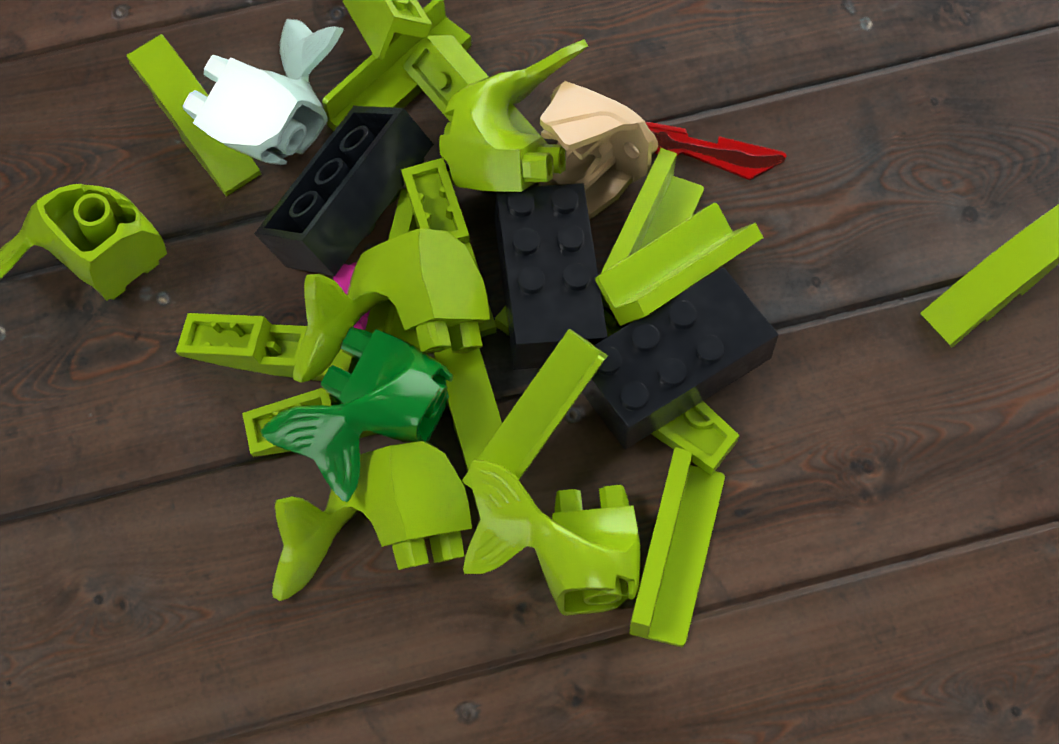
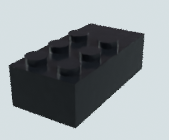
M353 106L254 234L287 268L335 276L362 239L374 230L377 219L386 207L392 204L400 195V189L404 185L401 169L424 163V157L434 145L433 142L404 108Z
M584 183L528 187L522 192H496L494 220L513 370L542 368L568 329L573 330L592 345H596L606 339L608 336L601 291L595 281L598 272Z
M723 267L683 291L649 315L635 320L594 345L608 355V357L582 393L626 450L770 360L779 334Z

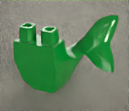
M351 327L342 342L341 350L358 359L357 365L352 374L331 365L321 381L322 388L339 400L340 405L295 406L281 411L266 423L260 431L265 440L273 445L314 459L330 488L345 502L349 501L357 489L360 477V434L368 430L403 443L428 442L449 399L446 380L449 382L453 381V375L443 364L425 352H421L415 345L375 329L374 333Z

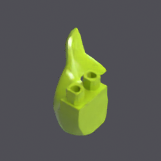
M585 39L563 47L525 69L499 73L473 82L451 97L446 106L445 115L453 117L452 121L446 124L444 135H440L439 149L440 155L449 165L450 171L448 173L451 182L456 187L480 191L522 192L536 182H549L552 180L553 173H562L566 170L565 149L559 144H544V138L541 135L518 131L508 117L509 102L513 105L520 103L552 73L582 53L588 47Z
M72 184L53 190L39 198L31 206L20 232L0 248V280L33 245H36L52 253L78 278L92 286L106 301L109 299L114 300L126 291L125 287L144 272L149 273L158 266L159 260L167 255V251L160 234L125 195L111 188Z
M416 229L387 240L361 254L353 270L347 294L337 282L322 274L306 275L304 295L308 326L294 365L293 380L302 383L321 375L337 356L349 329L373 307L387 300H390L395 305L404 330L417 332L421 352L434 353L452 347L453 353H468L483 347L479 324L490 320L488 299L483 278L467 247L447 231Z
M424 441L390 445L360 454L361 468L357 489L348 502L342 501L331 489L325 511H321L309 501L291 496L276 500V520L284 546L273 582V598L283 601L305 587L323 561L334 537L344 524L359 511L363 512L373 524L381 546L392 545L398 570L429 564L424 540L428 538L434 563L465 557L461 531L472 529L469 503L465 487L446 454Z
M474 459L469 467L470 481L481 520L466 553L463 567L465 574H484L502 566L523 548L529 546L536 550L549 591L560 613L564 616L605 612L618 608L628 598L634 599L640 587V541L634 506H629L623 485L600 488V509L583 510L581 490H559L556 492L555 513H553L552 519H550L538 509L517 477L505 467L486 460Z

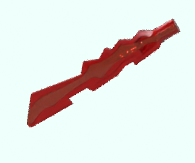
M645 122L658 141L657 151L654 152L657 155L661 148L677 153V156L683 153L747 180L759 176L786 159V153L783 151L718 136V143L689 137L685 128Z

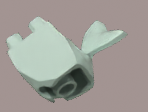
M287 19L280 39V55L286 76L255 68L233 58L228 60L212 55L204 68L203 74L216 82L212 91L207 97L194 90L188 95L182 107L194 119L193 124L227 147L268 164L285 165L287 161L283 158L294 153L303 154L316 140L328 121L326 112L312 89L308 78L311 71L336 45L344 29L341 27H327L313 33L303 22Z

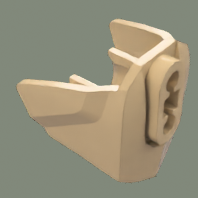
M564 81L553 91L551 104L540 117V125L544 129L541 132V137L558 140L557 144L565 149L566 170L562 173H553L552 180L540 182L539 186L584 183L589 219H591L616 201L632 182L639 180L650 172L652 154L657 151L658 141L645 121L630 108L592 90Z

